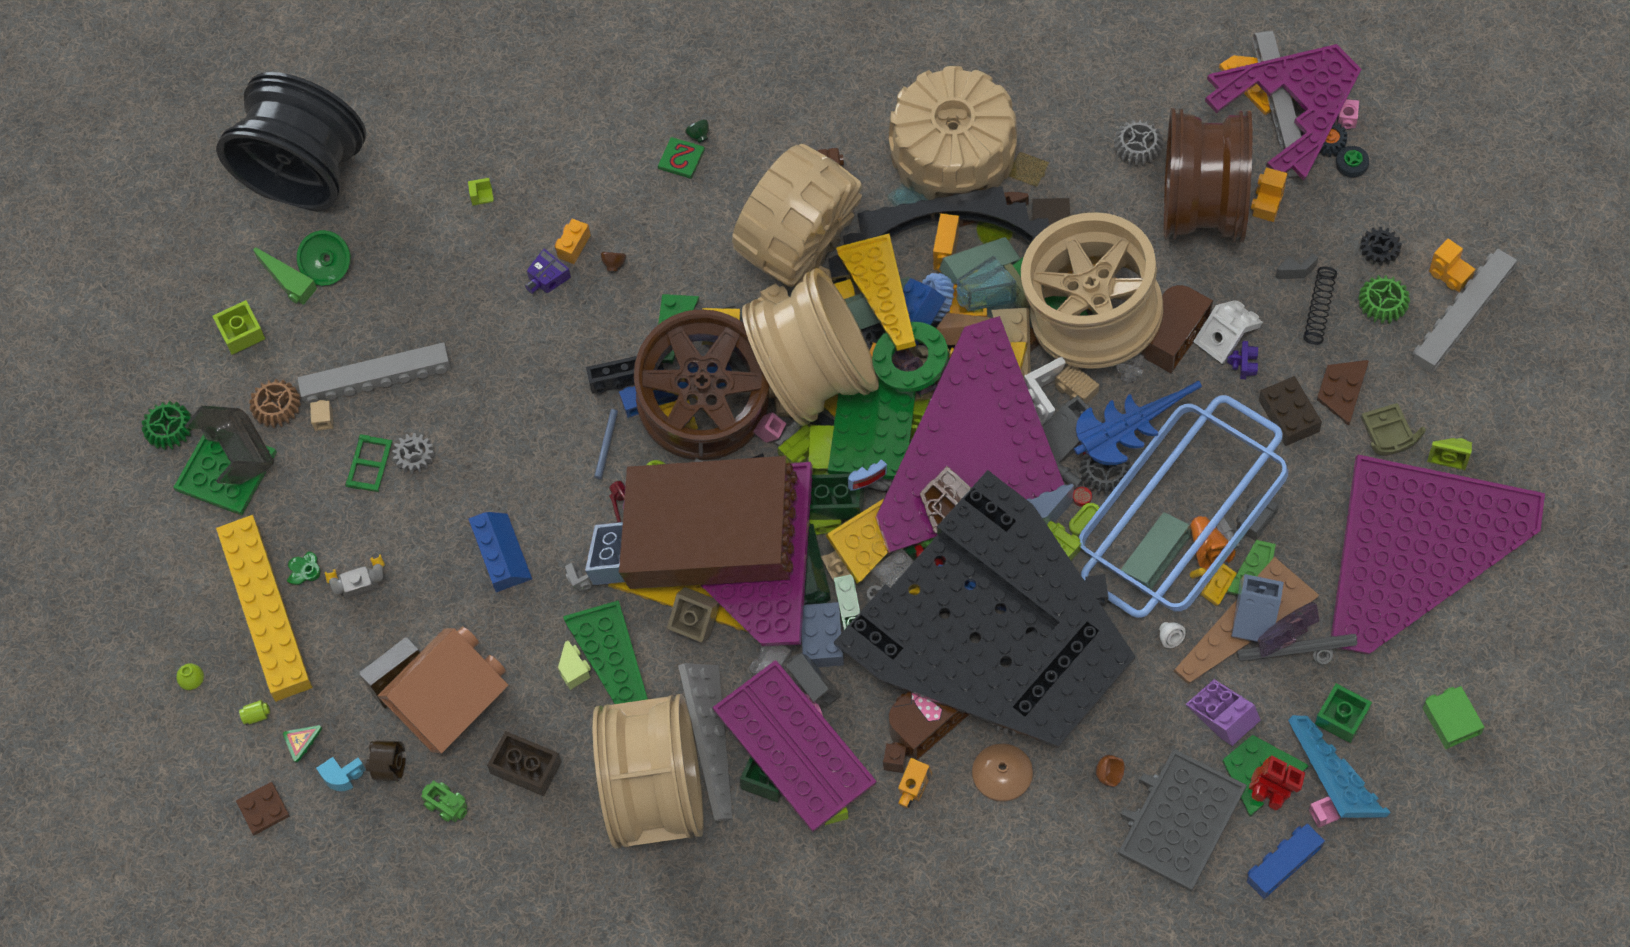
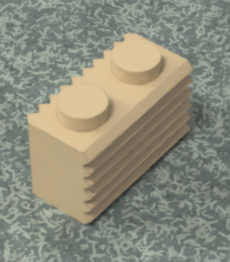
M1067 365L1055 377L1057 390L1068 394L1071 400L1078 395L1087 404L1099 392V384L1078 367Z

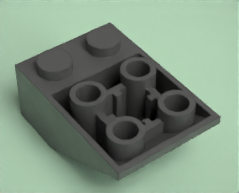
M1078 395L1062 406L1043 426L1054 459L1058 463H1061L1075 452L1074 448L1081 445L1077 438L1076 425L1081 414L1089 406ZM1093 412L1095 418L1099 422L1103 423V421Z

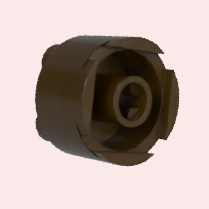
M371 741L369 745L370 757L366 760L365 764L366 771H370V775L375 781L398 782V778H402L404 775L406 758H402V751L405 752L404 744L401 741Z

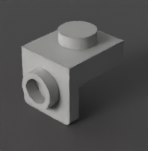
M573 563L565 566L567 570L566 577L573 587L580 591L588 590L592 587L593 584L587 574L583 576L578 566Z

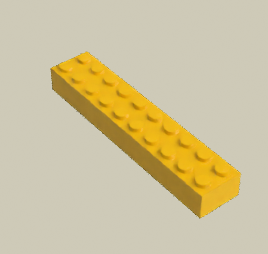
M250 515L217 527L216 530L274 701L276 702L313 688L254 516Z

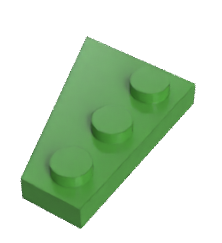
M1256 540L1226 593L1238 596L1241 578L1244 574L1258 576L1273 559L1276 544Z

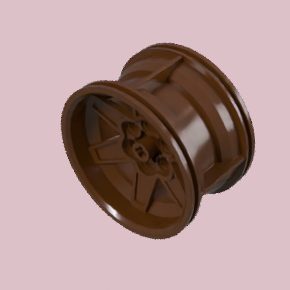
M714 310L685 311L671 316L657 325L648 334L639 349L634 368L636 404L644 428L658 445L676 456L690 460L697 458L703 461L719 459L735 453L756 435L753 432L767 413L769 383L751 348L743 322L731 315ZM710 341L715 343L705 356H701L692 342ZM673 350L680 369L657 370L662 360ZM733 351L743 360L749 372L726 371ZM691 366H695L698 368V371L691 373L688 369ZM709 367H715L717 368V371L715 373H709L707 369ZM681 382H686L688 386L682 389L678 386V384ZM719 383H724L727 387L725 389H718L716 386ZM653 390L673 393L679 396L668 417L657 404ZM751 392L745 408L734 419L725 397L727 395ZM690 398H695L697 403L690 405L687 401ZM712 398L717 402L714 405H709L706 401ZM702 409L718 428L694 430L686 428L685 425Z

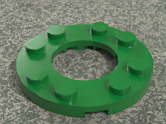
M911 322L915 341L925 344L929 354L923 366L914 371H901L894 366L892 355L895 353L896 347L887 333H884L878 340L873 351L872 362L877 377L885 386L898 389L899 392H915L929 387L942 376L941 373L948 364L949 349L940 331L929 324Z

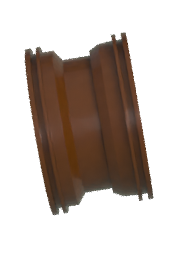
M1171 108L1165 167L1164 240H1168L1169 235H1172V239L1176 240L1177 235H1188L1195 232L1196 228H1215L1222 237L1231 238V242H1236V238H1238L1239 243H1244L1248 223L1252 173L1253 128L1251 111H1246L1245 116H1243L1242 111H1238V115H1229L1223 123H1202L1199 117L1192 114H1184L1183 109L1179 108V112L1176 113L1175 108Z

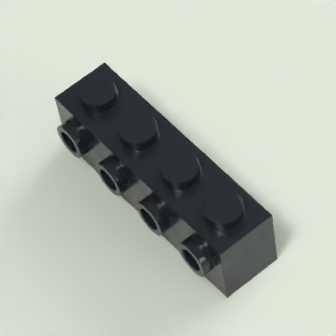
M637 356L586 367L592 394L635 385L634 368ZM662 362L659 364L657 370H664Z

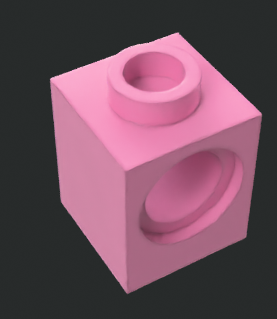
M1346 99L1338 115V123L1342 124L1341 127H1345V129L1356 128L1359 108L1358 100Z

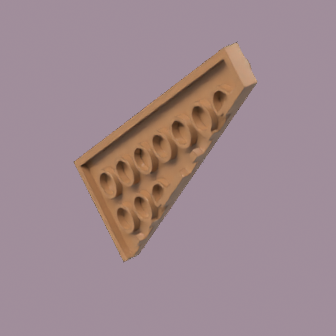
M1275 557L1257 576L1284 582L1275 626L1319 596ZM1237 600L1175 668L1174 672L1188 684L1252 642L1231 637Z

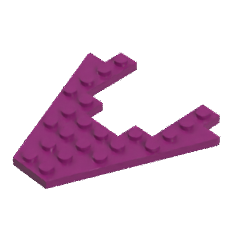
M1337 44L1209 74L1207 80L1216 90L1205 98V102L1218 113L1256 84L1268 96H1271L1283 87L1305 110L1294 121L1304 132V135L1268 161L1266 166L1285 173L1293 169L1304 181L1362 69Z

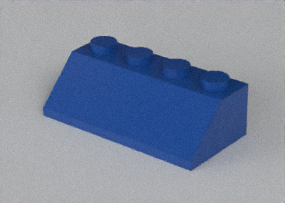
M485 512L468 518L495 592L532 580L507 513Z

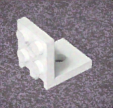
M1239 301L1222 303L1215 306L1193 342L1223 364L1227 361L1228 356L1231 355L1243 334L1260 328L1263 322L1256 313L1246 310L1245 306ZM1217 332L1221 333L1222 335L1221 342H1218L1215 339V334Z
M1063 357L1024 376L1042 427L1051 419L1055 408L1041 387L1054 381L1055 377L1062 371L1066 364Z

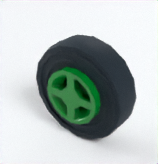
M1344 147L1336 157L1338 171L1347 177H1359L1367 171L1369 166V156L1361 147Z

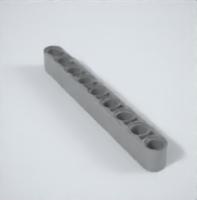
M1273 31L1253 34V44L1258 62L1280 57ZM1282 87L1271 96L1267 95L1281 151L1301 137L1299 127L1294 123L1296 115L1291 96ZM1293 169L1287 172L1289 177L1299 176Z

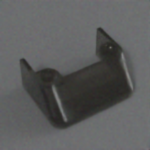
M201 405L185 425L188 429H201L207 440L218 441L231 463L216 480L219 484H242L269 470L274 464L271 454L249 416L239 408Z

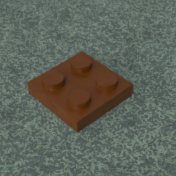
M272 782L236 800L253 836L290 817Z

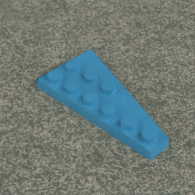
M1291 716L1288 721L1341 818L1387 817L1391 812L1386 807L1382 808L1377 802L1379 798L1374 793L1368 792L1364 787L1365 782L1344 758L1341 760L1336 755V748L1324 741L1322 738L1323 733L1308 716Z

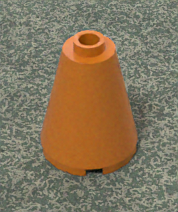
M1198 516L1190 524L1193 542H1195L1210 522L1207 517ZM1216 527L1196 552L1199 566L1206 570L1209 569L1229 542ZM1233 549L1224 562L1228 561L1230 563L1236 553L1235 549Z

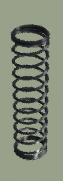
M1323 266L1317 269V280L1313 288V299L1310 302L1309 318L1306 321V331L1303 339L1309 344L1318 345L1324 341L1323 336L1325 333L1322 330L1326 329L1324 324L1328 322L1326 319L1329 316L1327 311L1330 310L1328 305L1332 302L1329 298L1333 297L1331 292L1334 291L1333 285L1336 283L1333 279H1336L1338 274L1332 267ZM1322 269H1326V270H1331V271H1333V272H1330V271H1322V272H1319V271L1322 270ZM1321 273H1331L1334 276H1325ZM1320 279L1332 280V281L1334 282V284H1324V283L1320 282L1319 280H1320ZM1318 286H1330L1332 290H1322ZM1317 292H1327L1331 296L1323 297L1318 295ZM1324 298L1329 300L1330 303H1321L1315 299ZM1314 305H1325L1328 307V309L1321 310L1316 308ZM1313 311L1325 312L1327 316L1316 315ZM1311 318H1323L1326 320V322H1316ZM1310 324L1323 325L1324 329L1314 328ZM1310 330L1321 331V332L1323 333V335H1321V334H1319V333H1317V332H1309V331H1310ZM1312 335L1320 337L1322 340L1312 341L1308 339L1306 336Z

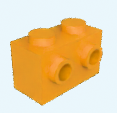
M572 218L570 223L565 225L562 237L557 239L555 243L559 259L575 264L591 236L588 224Z

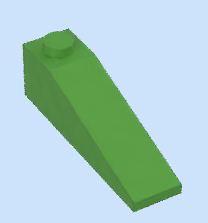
M256 247L253 249L258 261L286 292L288 298L294 303L299 302L304 305L317 289L314 280Z

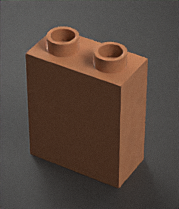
M463 626L458 631L455 628L443 629L378 695L382 702L432 753H443L508 686L501 678L506 672L503 665L491 655L483 659L474 649L479 644V641Z

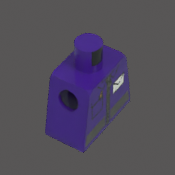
M543 249L527 269L528 278L531 281L525 287L531 294L538 288L542 289L545 293H549L571 278L569 268L547 250Z

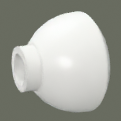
M1164 622L1159 628L1160 641L1165 648H1174L1184 640L1186 630L1178 623Z

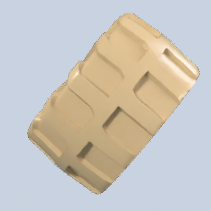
M946 66L942 71L934 73L928 70L919 74L916 81L908 88L903 87L897 95V105L895 111H891L889 124V146L894 168L898 170L902 184L909 191H913L918 196L924 198L925 201L937 197H948L957 193L965 194L974 190L981 191L991 187H998L1004 179L1008 178L1012 170L1017 147L1016 115L1012 110V100L1007 91L1002 86L995 85L992 82V77L979 70L972 72L964 71L961 66Z
M805 144L791 147L769 168L748 198L734 228L732 236L734 249L764 273L787 286H796L803 281L804 274L811 272L815 268L819 269L825 262V255L828 252H832L841 241L839 235L844 227L851 224L855 216L853 210L861 201L862 194L859 192L862 189V183L837 162Z

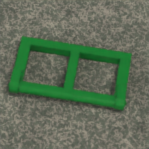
M360 434L345 486L379 492L393 441ZM363 443L386 446L382 461L376 462L359 459ZM357 465L379 468L375 485L353 481Z

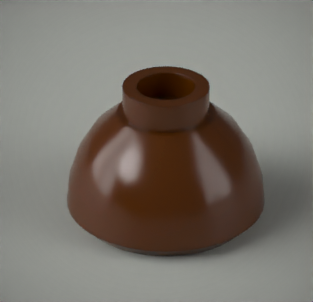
M602 252L601 259L607 267V271H618V268L626 260V254Z

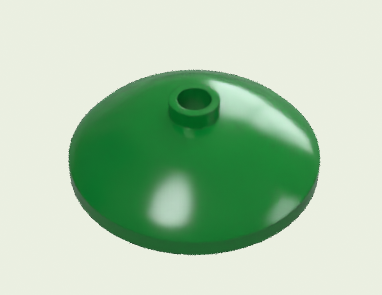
M319 230L310 233L302 240L297 250L296 258L300 272L313 279L316 285L325 286L337 283L346 275L350 267L351 254L349 247L341 236L332 231ZM326 255L330 256L328 262L325 260Z

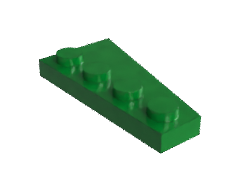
M662 294L658 325L678 313L695 310L699 302V296ZM673 350L662 360V363H673L675 359Z

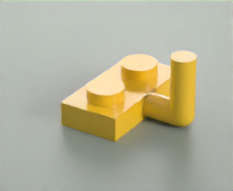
M1223 563L1200 595L1213 605H1219L1237 573ZM1204 568L1193 570L1190 572V577L1194 579L1203 576L1207 570Z

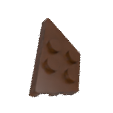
M1368 360L1327 365L1317 401L1323 406H1327L1334 415L1337 414L1342 418L1346 425H1350L1369 363Z

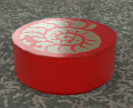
M1078 487L1074 490L1073 502L1077 506L1083 507L1085 504L1091 503L1092 493L1088 488Z

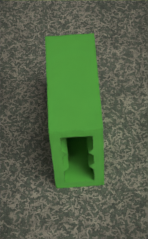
M1462 686L1457 688L1450 687L1443 694L1438 696L1436 694L1431 695L1425 700L1423 710L1445 749L1482 734L1484 725Z

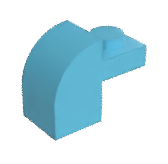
M332 757L316 768L327 786L336 791H346L353 788L350 780L358 779L366 770L359 758H356L341 769Z

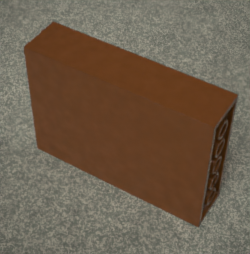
M786 456L627 467L619 574L629 589L790 580V572H793L791 554H794L792 536H795L793 519L796 517V510L793 504L797 499L796 490L794 489V483H797V472H794L792 463H789Z

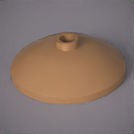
M995 744L985 748L978 754L972 767V777L977 789L984 796L995 801H1010L1020 797L1029 788L1033 776L1032 764L1028 756L1021 749L1010 744ZM1004 765L1006 766V769L1001 770L999 769V766Z

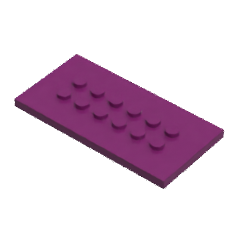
M776 660L712 707V710L812 832L825 824L877 782Z

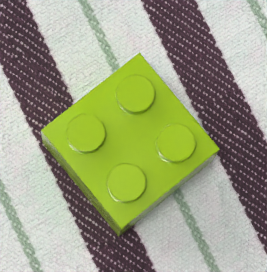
M246 300L212 316L231 355L265 340L261 327Z

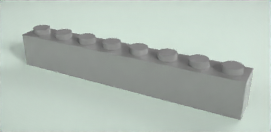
M1497 249L1494 254H1489L1485 260L1486 264L1484 267L1480 266L1475 273L1476 277L1467 282L1463 293L1459 292L1454 300V305L1447 307L1443 319L1439 318L1433 327L1435 329L1432 333L1428 332L1423 339L1424 343L1415 348L1413 351V363L1431 374L1436 370L1512 273L1517 262L1515 258L1500 249Z
M443 342L297 378L304 405H310V403L319 400H334L339 396H352L356 392H368L373 390V388L389 387L398 382L406 383L410 379L426 378L428 375L435 373L443 374L451 370L447 349Z

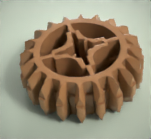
M275 379L272 383L268 380L266 385L261 383V388L255 387L256 393H251L252 399L249 400L250 411L258 423H264L266 427L271 423V426L275 428L277 423L282 427V422L286 421L289 424V418L295 419L294 413H299L298 407L301 406L300 395L290 382L286 383V381L282 380L279 383Z

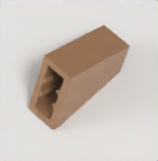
M946 313L937 330L943 335L947 345H956L964 327L991 319V317Z

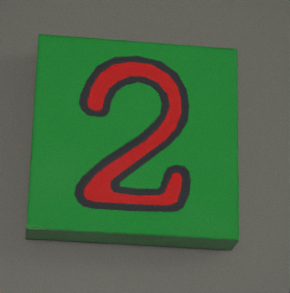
M671 137L660 159L658 169L692 179L703 156L705 147Z

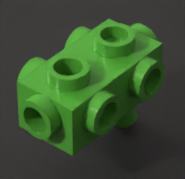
M433 780L422 791L421 797L425 802L423 805L432 812L435 809L439 811V816L447 822L450 820L454 822L458 819L462 820L468 811L466 809V799L457 792L454 794L449 791L450 788L442 782L438 784ZM440 796V797H439V800H440V801H439V802L435 801V800H434L435 797Z

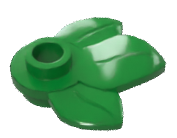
M308 551L303 558L294 557L288 561V567L292 571L291 575L287 578L289 584L300 585L306 580L315 581L321 574L320 567L317 564V556L313 552Z

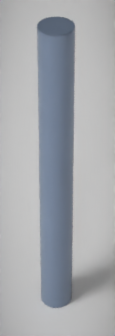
M615 409L610 410L594 476L596 479H602L618 413Z

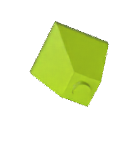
M1462 438L1433 441L1427 462L1466 470L1472 451V442Z

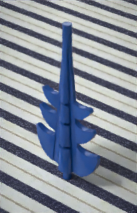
M1196 381L1180 391L1142 407H1138L1133 401L1132 395L1129 394L1125 400V414L1118 412L1114 406V401L1111 400L1104 411V423L1099 422L1095 418L1091 407L1088 408L1077 421L1076 433L1081 445L1074 448L1075 453L1079 455L1086 452L1093 460L1105 465H1117L1126 462L1128 457L1118 450L1116 444L1120 442L1128 448H1143L1144 442L1135 436L1134 431L1138 430L1147 436H1158V431L1151 426L1149 421L1183 397L1202 388L1200 381Z

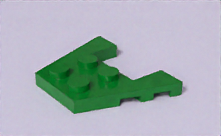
M1254 735L1250 736L1222 761L1230 777L1247 785L1241 801L1250 817L1264 806L1263 802L1252 799L1253 791L1249 789V785L1255 769L1258 766L1261 767L1267 758L1272 755L1286 762L1287 766L1291 765L1303 772L1309 767L1306 763Z

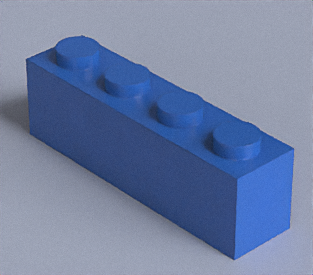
M1308 823L1303 828L1301 826L1297 827L1292 833L1293 836L1288 841L1284 839L1277 846V851L1268 853L1263 858V863L1259 867L1255 865L1247 873V883L1263 899L1268 897L1323 848L1325 840Z

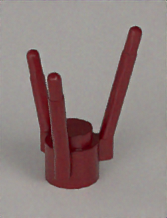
M616 481L609 487L612 493L609 497L613 504L617 523L621 522L616 500L622 501L625 499V485L622 481Z

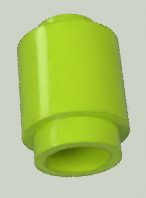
M260 700L243 706L239 710V714L243 724L248 723L251 725L268 719L270 708L267 702L264 703Z

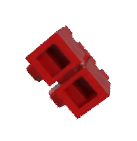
M1271 755L1263 762L1261 767L1258 766L1252 775L1249 789L1253 790L1252 799L1262 802L1267 797L1270 799V808L1274 810L1280 809L1284 801L1290 798L1291 792L1295 791L1297 793L1302 789L1305 772L1291 765L1287 766L1286 762Z

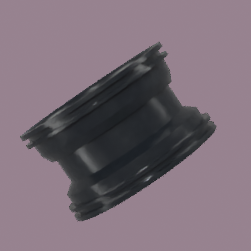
M265 72L255 75L251 78L244 91L246 118L237 122L233 127L226 129L217 143L216 152L220 162L240 183L264 198L309 211H322L330 208L340 193L339 164L359 153L366 140L367 133L364 123L358 114L341 98L309 80L280 72Z

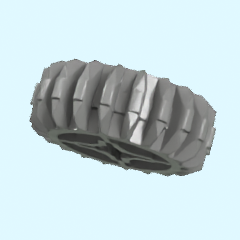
M1141 119L1138 123L1132 120L1131 124L1126 122L1115 133L1114 149L1117 151L1118 157H1122L1123 162L1128 160L1129 165L1135 162L1136 167L1141 162L1144 166L1146 161L1151 164L1152 160H1156L1162 152L1163 136L1160 134L1159 129H1155L1154 124L1149 125L1148 121L1142 123ZM1127 137H1130V140H1128V143L1125 144V143H1124L1125 139H1126ZM1152 141V146L1150 148H1147L1149 142Z

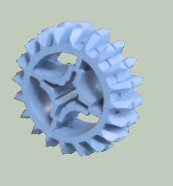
M931 273L922 281L923 284L934 288L946 297V300L932 323L937 324L950 311L952 299L954 298V289H952L954 285L951 283V279L940 273Z

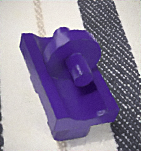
M1242 341L1241 355H1239V351L1235 350L1233 355L1228 356L1227 363L1233 365L1232 368L1234 370H1237L1238 365H1241L1240 379L1246 380V376L1257 375L1258 363H1249L1248 359L1258 358V347L1248 346V341Z

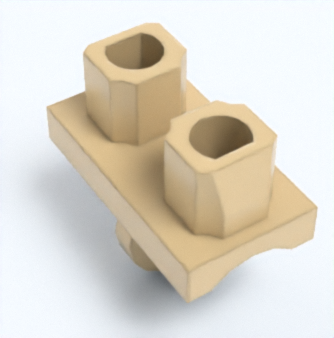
M836 551L821 557L833 582L834 577L850 575V572Z

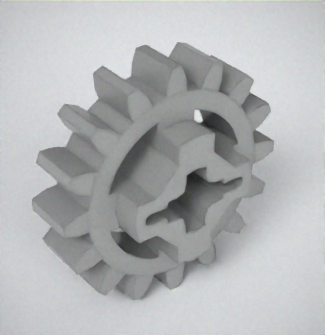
M413 433L412 437L406 434L405 440L399 438L400 444H394L396 449L392 450L394 462L405 473L408 469H410L411 474L416 469L420 473L422 467L427 469V463L433 462L431 457H434L433 445L430 444L428 438L424 439L422 434L419 437L416 436V433Z

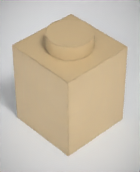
M319 400L310 403L311 424L314 431L333 429V409L330 402Z

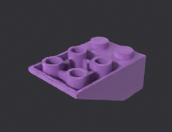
M1215 679L1186 703V706L1218 737L1231 746L1261 721L1253 703Z

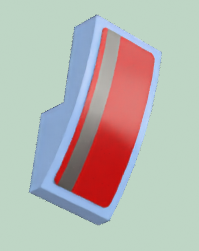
M881 459L877 464H872L868 471L863 467L858 471H853L848 477V489H860L881 479L886 475L887 464Z

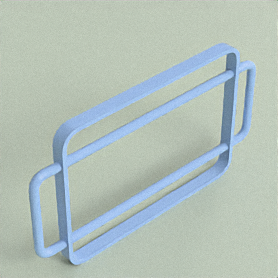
M1227 395L1215 397L1205 410L1193 404L1179 406L1159 430L1158 436L1153 438L1082 530L1079 536L1080 543H1082L1081 549L1090 557L1081 571L1084 581L1085 577L1089 575V572L1098 562L1150 596L1151 599L1141 610H1136L1108 591V601L1136 618L1147 616L1158 602L1173 611L1187 609L1285 483L1289 470L1285 461L1274 453V450L1282 440L1283 433L1281 428ZM1226 403L1273 431L1275 437L1265 448L1211 414L1219 404ZM1187 412H1194L1200 415L1094 553L1086 548L1085 542L1088 536L1179 418ZM1206 420L1262 454L1155 593L1101 557ZM1270 458L1282 466L1280 476L1186 599L1180 603H1171L1162 598L1267 459Z

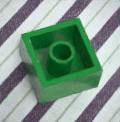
M1336 683L1318 713L1315 725L1352 743L1370 711L1372 702Z

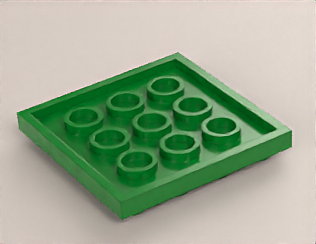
M208 425L173 488L177 492L242 516L277 451L272 447Z

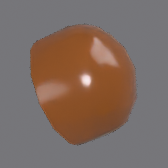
M1113 755L1103 756L1096 766V776L1099 782L1112 787L1117 786L1124 776L1125 766L1123 759Z

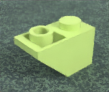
M566 641L558 669L561 677L571 690L590 678L589 671L591 668L586 660L582 661L580 659L581 653L577 646H572L569 641Z

